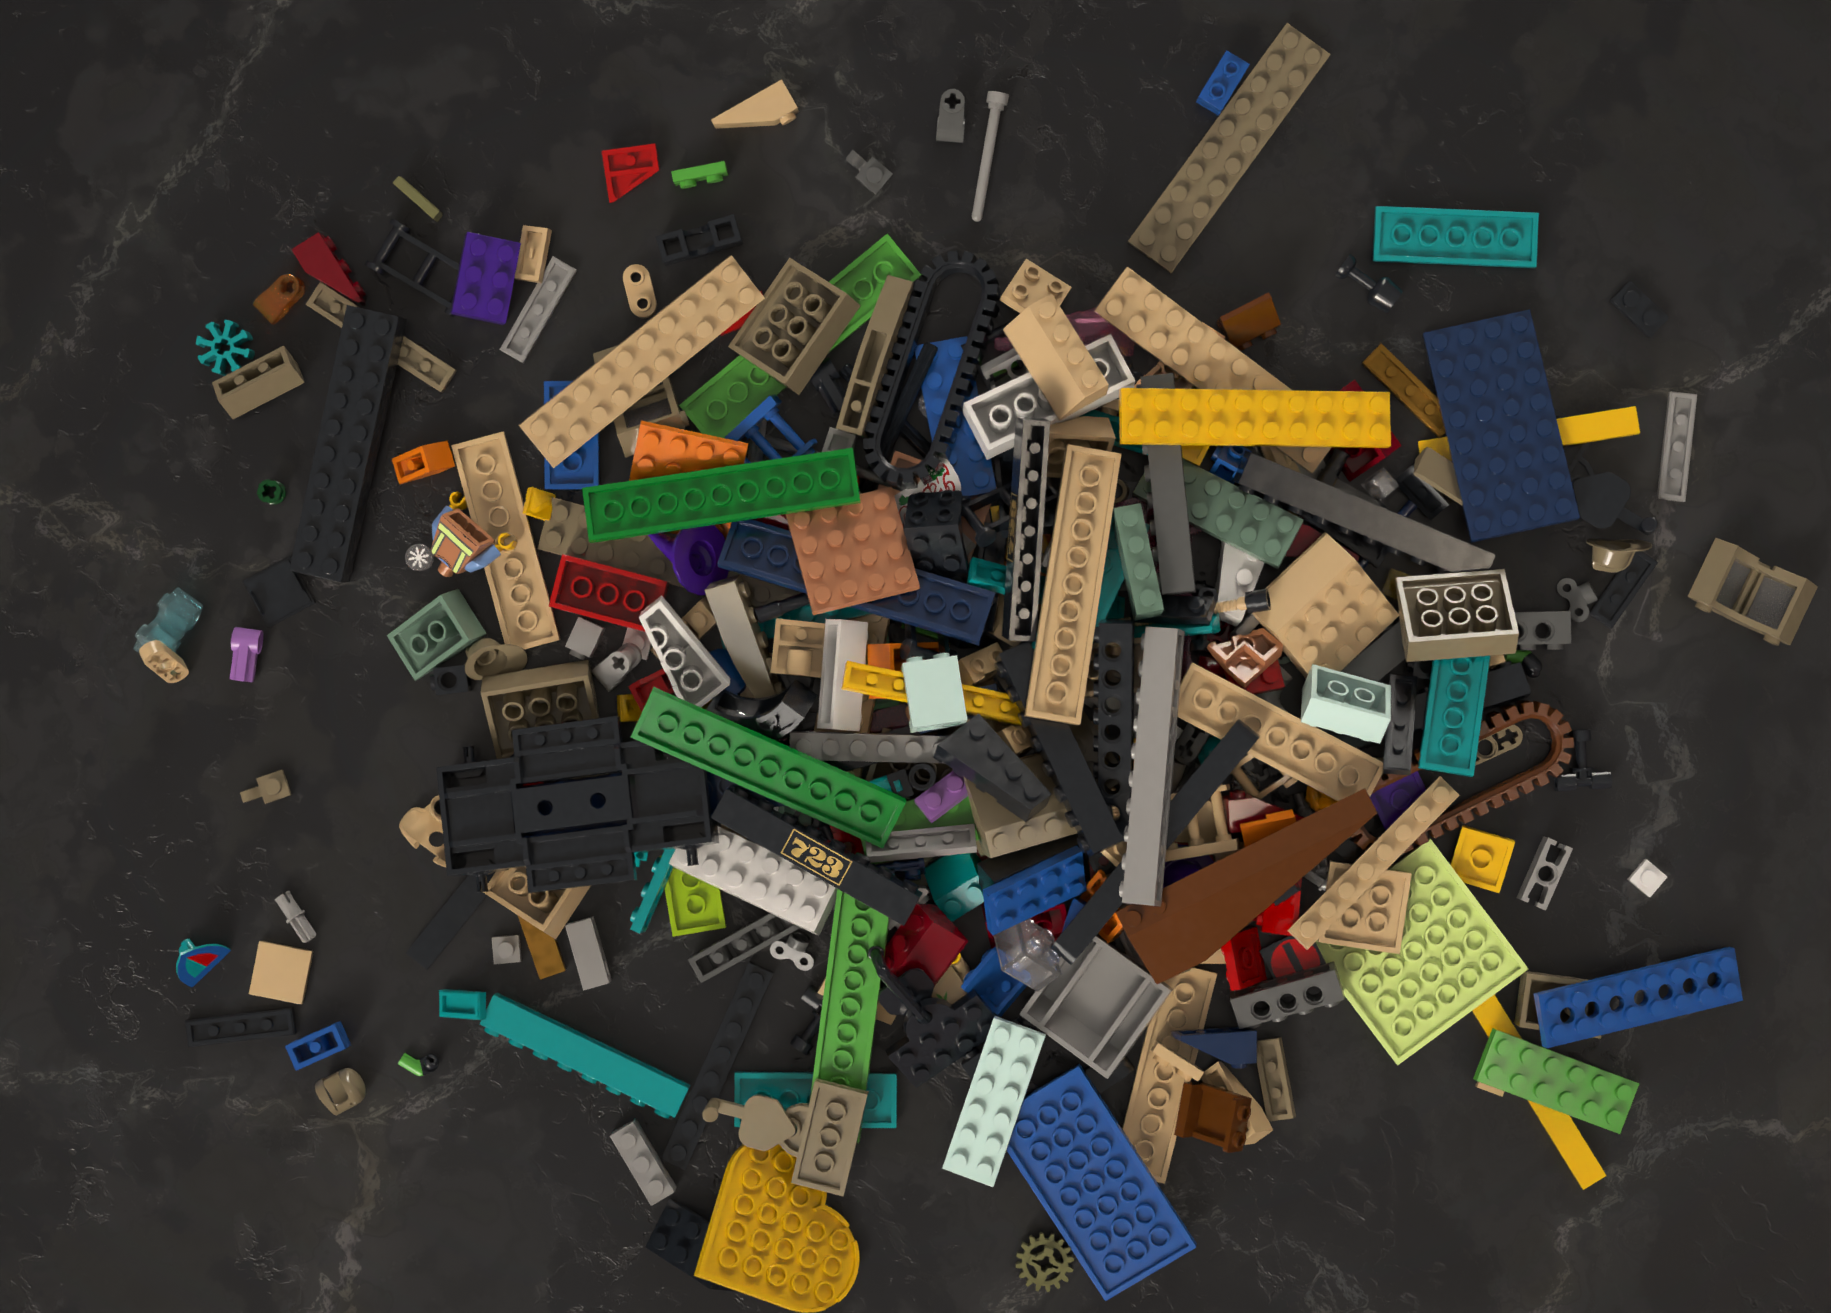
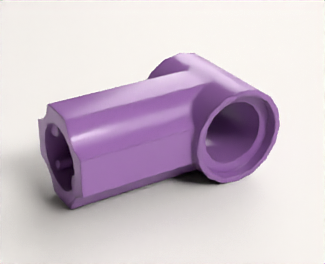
M234 628L231 637V650L233 651L230 672L231 680L254 682L257 657L263 645L262 630Z

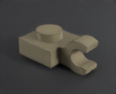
M284 770L256 778L258 787L240 792L243 803L263 797L264 803L267 804L292 795Z

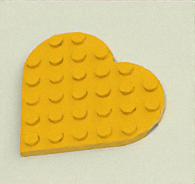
M742 1144L734 1152L727 1164L694 1276L795 1312H820L840 1302L852 1288L859 1269V1247L845 1218L834 1209L825 1205L827 1192L791 1183L797 1157L788 1154L780 1144L767 1151L750 1148Z

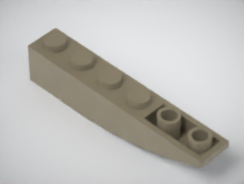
M890 275L887 276L860 346L836 429L869 438L865 428L868 421L874 423L870 413L873 406H879L875 398L878 390L883 391L881 381L884 374L888 375L886 366L889 358H893L892 349L894 343H897L898 340L897 334L899 328L902 327V320L908 306L914 282Z
M741 574L710 583L704 591L726 649L748 689L755 698L770 697L785 690V685L782 681L779 682L777 674L770 673L772 657H770L767 649L769 645L766 633L764 631L761 632L754 611L756 607H752L749 599L750 589L748 583L742 580Z

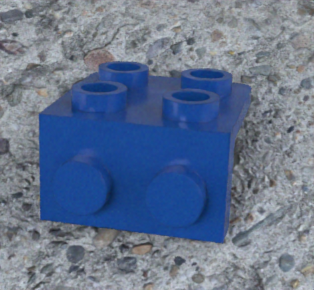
M994 947L984 953L981 963L976 969L967 973L961 988L967 993L974 989L991 1010L1001 1017L1034 979L1035 975L1014 955Z

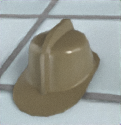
M1597 538L1586 540L1587 544L1593 546V569L1611 573L1627 568L1635 552L1652 548L1650 542L1643 540H1605Z
M491 638L480 639L472 646L466 647L465 651L467 656L465 673L474 680H482V677L521 671L527 663V653L523 648L511 644L501 645Z

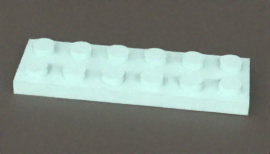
M994 1016L942 1169L994 1187L1046 1034Z

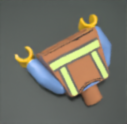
M453 492L450 495L449 501L451 504L449 506L446 505L432 523L433 543L431 551L441 560L438 572L445 577H452L454 573L460 574L465 571L474 572L482 569L498 558L503 549L512 550L517 544L516 541H512L509 545L505 546L504 540L510 534L502 533L498 537V544L494 546L495 540L461 511L468 506L465 497L458 503V499L462 496L459 492Z

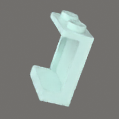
M940 653L934 655L933 659L923 660L922 657H911L906 659V663H902L901 672H903L911 733L963 726L967 722L957 655L950 656L949 653Z

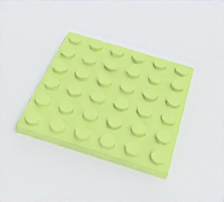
M1430 838L1428 839L1429 842L1416 847L1388 868L1390 870L1412 873L1400 954L1316 941L1326 963L1335 962L1345 997L1397 1066L1529 969Z

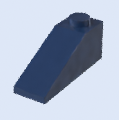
M1224 1027L1171 1031V1037L1231 1064L1232 1068H1246L1247 1064L1257 1063V1031L1254 1029Z

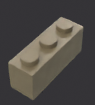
M285 346L212 382L219 403L232 419L305 383L298 363Z

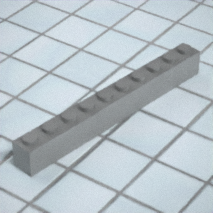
M1146 627L1145 633L1141 636V649L1144 650L1143 661L1139 662L1138 674L1141 677V688H1138L1136 692V703L1139 705L1138 716L1136 715L1133 724L1134 731L1137 734L1136 743H1133L1131 748L1134 769L1129 774V786L1132 787L1131 798H1128L1126 811L1129 814V826L1127 825L1124 830V841L1127 842V850L1122 856V869L1125 870L1124 881H1121L1119 887L1122 903L1161 906L1185 635V631L1176 628Z

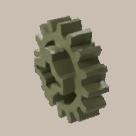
M1043 1232L1039 1233L1038 1239L1030 1235L1029 1244L1023 1241L1021 1243L1024 1251L1016 1252V1256L1022 1259V1261L1015 1263L1016 1268H1023L1019 1272V1277H1027L1026 1286L1035 1283L1036 1291H1039L1041 1286H1045L1046 1291L1050 1292V1285L1053 1284L1059 1289V1281L1061 1279L1065 1282L1069 1280L1065 1273L1073 1272V1267L1068 1265V1263L1074 1261V1256L1067 1255L1071 1248L1069 1245L1062 1246L1064 1242L1062 1237L1057 1241L1054 1240V1233L1052 1232L1048 1238H1044ZM1043 1245L1042 1249L1036 1252L1031 1251L1033 1248ZM1054 1247L1061 1253L1063 1261L1056 1258L1053 1254ZM1044 1256H1048L1051 1264L1047 1263L1045 1267H1041L1039 1260H1043ZM1026 1263L1035 1267V1276L1028 1270ZM1053 1272L1058 1273L1054 1277L1046 1279L1047 1275Z

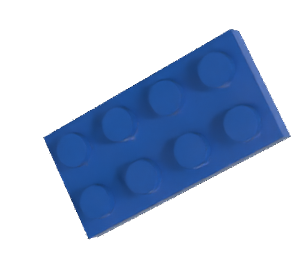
M544 381V404L573 381ZM599 432L555 468L544 457L545 490H572L600 485Z
M1076 845L983 889L988 931L992 935L998 934L1086 892L1083 853L1081 849Z

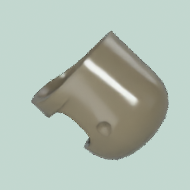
M351 1068L341 1069L315 1083V1091L319 1099L336 1116L359 1104L366 1095L363 1079ZM327 1091L329 1092L333 1102L330 1100Z

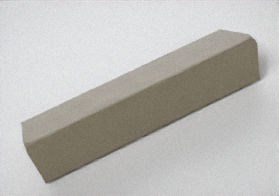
M1426 447L1415 459L1414 475L1462 505L1453 463L1430 447Z

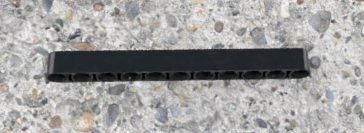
M1240 719L1236 721L1170 801L1166 850L1260 738L1259 734ZM1122 861L1050 947L1070 965L1075 962L1123 904L1122 897L1119 895L1120 883L1124 881L1125 870L1122 869Z

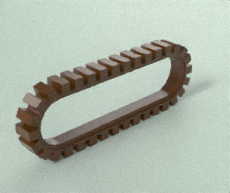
M1528 700L1517 701V708L1512 704L1500 707L1504 717L1496 711L1486 714L1485 717L1489 724L1487 725L1485 720H1481L1479 741L1521 720L1534 718L1544 722L1550 730L1552 744L1549 754L1538 765L1446 809L1414 843L1421 846L1429 842L1425 832H1428L1429 836L1433 838L1443 835L1444 832L1440 826L1441 824L1449 831L1458 828L1459 825L1455 817H1458V820L1465 824L1474 820L1471 810L1479 816L1488 813L1489 809L1486 802L1495 809L1505 805L1501 795L1508 801L1519 798L1520 796L1516 788L1524 794L1535 790L1531 780L1540 787L1550 783L1546 773L1558 777L1564 771L1558 765V762L1569 764L1572 757L1571 754L1564 752L1563 749L1574 748V738L1564 735L1572 731L1568 721L1561 719L1564 715L1557 709L1550 707V705L1534 700L1533 702ZM1419 747L1412 750L1411 774L1421 770L1418 768L1421 749ZM1383 774L1372 794L1408 775ZM1364 826L1350 836L1353 837L1351 841L1359 848L1365 849V851L1379 838L1370 835ZM1412 844L1403 853L1414 849Z

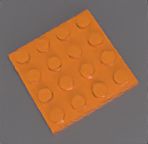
M641 420L629 481L744 464L748 443ZM731 522L716 524L715 526L724 535L726 540ZM680 530L669 531V532H667V533H672V534H676V535H677Z

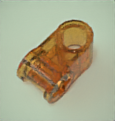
M282 275L257 297L253 306L273 325L280 321L289 309L304 295L305 284L300 278L293 275ZM288 282L293 283L292 288L294 291L292 293L288 292Z

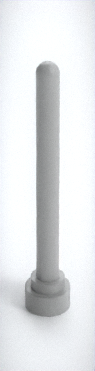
M988 91L986 99L990 113L972 211V219L976 222L980 221L983 216L1000 113L1004 111V106H1007L1009 94L997 91Z

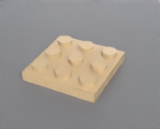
M1336 861L1329 862L1325 892L1352 864ZM1387 869L1318 939V942L1400 954L1412 873Z

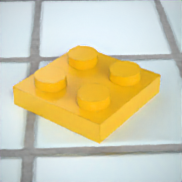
M1462 825L1450 865L1464 883L1500 893L1515 840Z

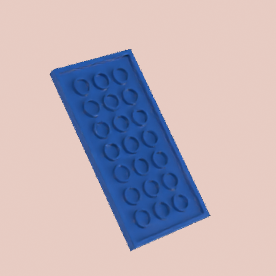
M1080 1064L1025 1096L1007 1147V1152L1105 1301L1197 1247L1194 1238Z

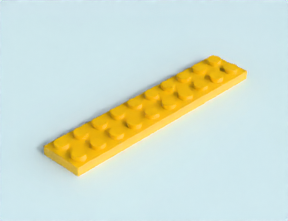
M1120 388V444L1389 448L1391 446L1390 392Z

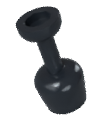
M1350 254L1335 274V277L1345 279L1347 276H1350L1370 291L1367 296V301L1370 305L1388 313L1403 293V290L1389 277H1381L1377 282L1355 267L1356 258Z

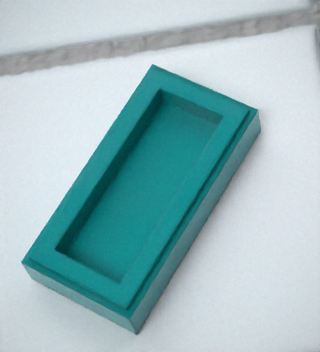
M451 989L439 990V1017L473 1020L486 1019V992Z

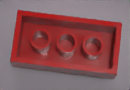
M562 554L549 607L645 632L639 619L640 612L661 595L666 599L669 582Z

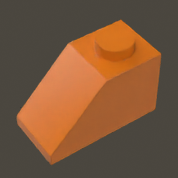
M448 440L422 445L392 458L399 484L438 474L455 467Z

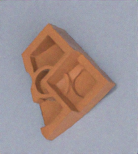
M1261 628L1252 631L1248 635L1239 634L1232 636L1230 641L1216 644L1215 641L1208 644L1207 649L1221 667L1239 685L1246 688L1281 657L1283 644L1267 630Z

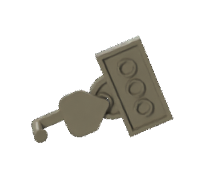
M816 1078L810 1103H798L784 1110L777 1099L763 1095L751 1096L745 1105L719 1098H711L702 1112V1117L707 1122H713L718 1118V1113L742 1119L739 1139L745 1146L767 1151L780 1144L788 1154L797 1157L791 1183L844 1197L869 1091Z

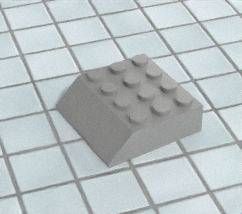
M1097 934L1072 965L1062 957L1058 959L1019 1015L1108 1079L1128 1054L1173 991V988L1165 982L1157 985L1147 969L1111 943L1108 944Z

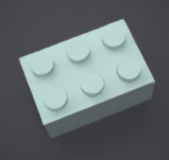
M1312 664L1302 688L1301 722L1312 727H1320L1338 734H1346L1364 741L1380 744L1391 720V685Z

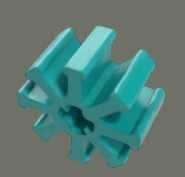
M224 320L225 328L223 334L219 329L220 325L214 322H210L205 326L212 333L213 341H209L201 336H197L196 345L203 348L207 346L212 349L202 356L198 355L200 363L210 366V363L216 360L212 372L223 376L227 375L225 371L228 362L232 367V372L242 367L236 358L238 355H242L250 360H253L255 351L248 348L244 350L239 347L248 340H253L251 334L241 330V333L235 336L236 328L239 327V324L229 320ZM227 344L230 346L229 351L220 350L221 345Z

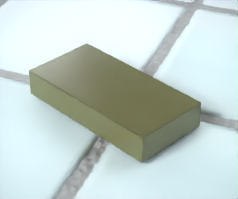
M402 176L396 178L393 182L396 187L436 222L441 219L443 213Z

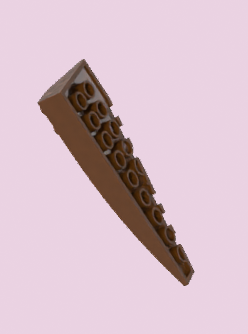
M1364 788L1163 888L1161 906L1131 904L1117 911L1116 914L1129 940L1158 985L1209 959L1217 950L1231 940L1378 812Z

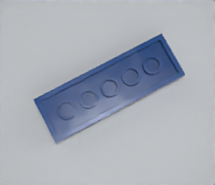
M967 336L931 343L938 347V351L921 386L931 441H933L963 353L961 345L966 343ZM924 344L916 345L914 351L916 360ZM966 379L971 382L973 390L970 397L962 394L961 396H964L969 401L978 396L976 381ZM955 410L960 413L963 420L960 428L950 426L957 433L955 443L944 442L952 450L948 461L959 477L962 495L970 498L979 497L997 489L991 458L986 459L963 412Z

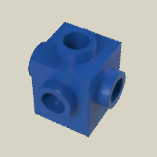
M1217 446L1210 460L1214 461V464L1209 472L1234 484L1235 481L1233 479L1245 450L1248 452L1252 451L1243 446H1223V448Z

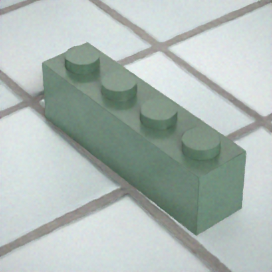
M1141 503L1114 508L1112 524L1133 620L1161 616L1164 607Z

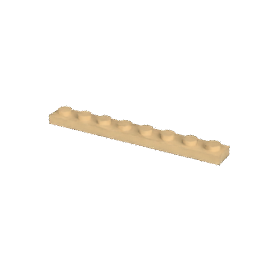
M1441 776L1438 777L1287 931L1308 950L1460 795Z

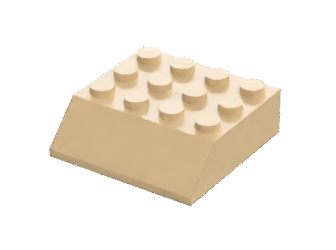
M1326 532L1266 587L1270 595L1271 610L1252 613L1263 628L1283 644L1282 651L1305 679L1312 664L1341 672L1399 616L1358 562Z

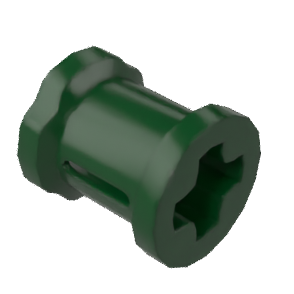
M267 479L259 484L257 495L262 502L277 505L284 501L286 488L281 482ZM269 487L277 489L274 492L275 497L267 496L270 492Z

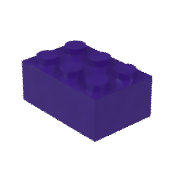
M467 232L464 238L450 314L504 325L507 320L521 243Z

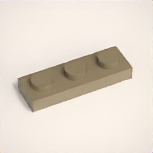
M1282 1037L1257 1040V1067L1268 1121L1293 1119L1296 1117Z

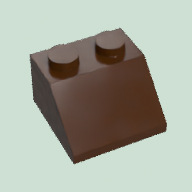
M1269 292L1221 316L1216 322L1221 334L1226 337V341L1239 351L1253 346L1251 341L1260 336L1262 340H1265L1277 333L1275 328L1281 325Z

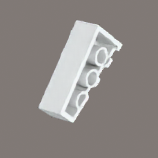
M1221 541L1217 582L1215 585L1218 594L1216 603L1230 602V600L1234 599L1237 601L1239 597L1245 596V592L1254 591L1265 562ZM1234 609V611L1220 612L1219 618L1221 621L1237 627L1242 621L1246 610Z
M662 595L640 612L639 619L678 698L702 707L730 685L731 678Z

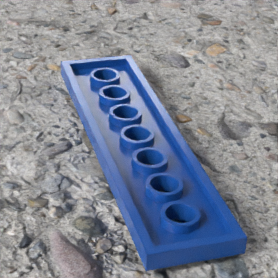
M1733 947L1721 948L1533 993L1542 1047L1545 1048L1743 1001L1735 948ZM1714 972L1717 980L1710 987L1707 983V978ZM1690 978L1693 984L1689 992H1685L1683 983L1686 979ZM1666 984L1668 994L1664 998H1660L1659 988ZM1638 990H1642L1644 993V999L1640 1004H1636L1634 1001V995ZM1617 996L1619 998V1006L1615 1010H1611L1610 1000L1612 997ZM1589 1002H1593L1595 1005L1594 1013L1587 1016L1585 1007ZM1564 1008L1570 1010V1017L1566 1022H1562L1560 1019V1013Z

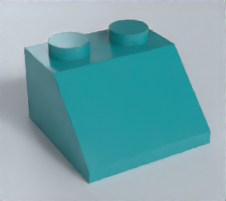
M976 853L941 856L925 867L926 874L924 875L933 900L951 922L984 902L983 891L979 885L977 863L981 862Z

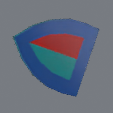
M185 939L179 948V957L176 963L178 978L184 984L194 987L231 949L219 944H205L196 947L190 939Z

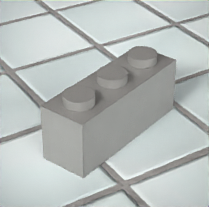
M636 1118L611 1133L610 1138L651 1206L675 1192L676 1184Z

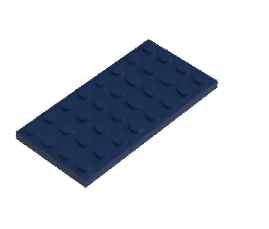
M1530 309L1423 333L1471 543L1578 520L1580 515Z

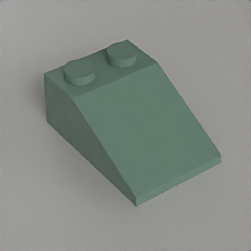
M456 589L438 596L389 633L387 637L416 681L431 672L433 668L439 667L464 651L466 647L473 645L485 636L486 632L460 590Z

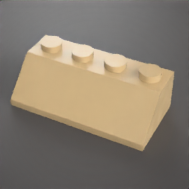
M1052 293L1028 306L1003 329L1059 421L1107 395L1108 382Z

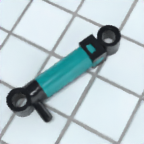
M917 763L912 766L909 773L906 772L905 768H902L869 782L906 798L914 795L913 788L921 791L931 788L935 783L936 773L930 764ZM919 769H926L930 773V780L925 784L918 783L914 778L915 772ZM796 810L794 816L799 819L801 812ZM814 818V823L810 826L819 829L823 833L822 836L830 841L834 839L830 825Z

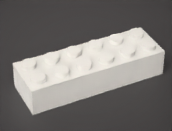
M1111 334L1085 346L1109 384L1107 395L1060 421L1030 373H1026L964 402L963 414L987 460L1014 447L1016 417L1044 418L1049 420L1050 425L1077 418L1119 398L1120 388H1134L1135 379Z
M717 826L719 843L704 845L697 849L699 865L687 866L686 850L675 849L669 864L676 869L818 936L836 902L837 888L766 848Z

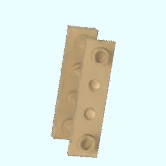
M1221 784L1211 796L1217 836H1215L1216 842L1205 843L1204 838L1201 839L1198 816L1196 814L1188 824L1190 834L1189 846L1178 848V843L1173 842L1166 850L1165 862L1241 849L1239 838L1232 839L1231 834H1228L1221 791L1229 790L1230 784ZM1172 793L1170 800L1173 799L1177 793Z

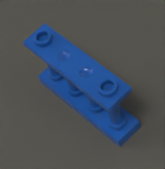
M776 394L770 395L724 437L735 441H741L744 437L747 439L751 438L769 460L780 459L782 457L759 432L760 428L757 425L766 419L767 421L770 420L798 451L793 456L815 453L816 451L813 447L818 443L816 439H812L805 444L779 415L778 412L780 410L777 407L782 401ZM747 457L745 458L744 464L751 463Z

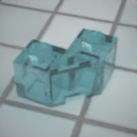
M179 587L171 594L165 593L157 604L160 608L156 618L148 626L143 624L136 632L135 637L137 641L133 649L139 653V649L144 644L160 640L173 652H176L181 645L179 641L183 638L185 632L188 629L191 630L197 623L204 606Z

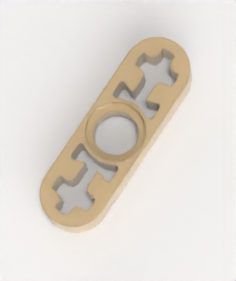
M160 640L150 641L139 649L144 664L166 682L175 683L188 675L189 671L184 660Z

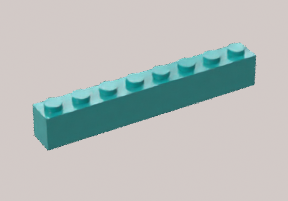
M498 992L493 995L486 1009V1019L480 1022V1025L485 1027L484 1031L495 1037H499L501 1034L509 1038L508 1042L511 1045L521 1049L526 1046L534 1050L532 1054L543 1060H547L549 1057L557 1061V1066L568 1072H572L574 1069L582 1073L581 1077L586 1081L594 1084L599 1081L607 1085L605 1089L616 1095H620L622 1092L630 1096V1101L641 1107H645V1104L655 1108L654 1112L667 1119L670 1116L676 1117L691 1086Z

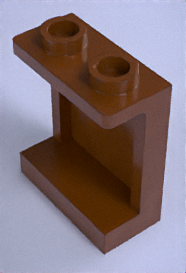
M1202 1081L1184 1082L1174 1135L1182 1138L1194 1137L1221 1146L1223 1151L1227 1153L1242 1151L1246 1142V1128L1251 1115L1250 1106L1252 1098Z

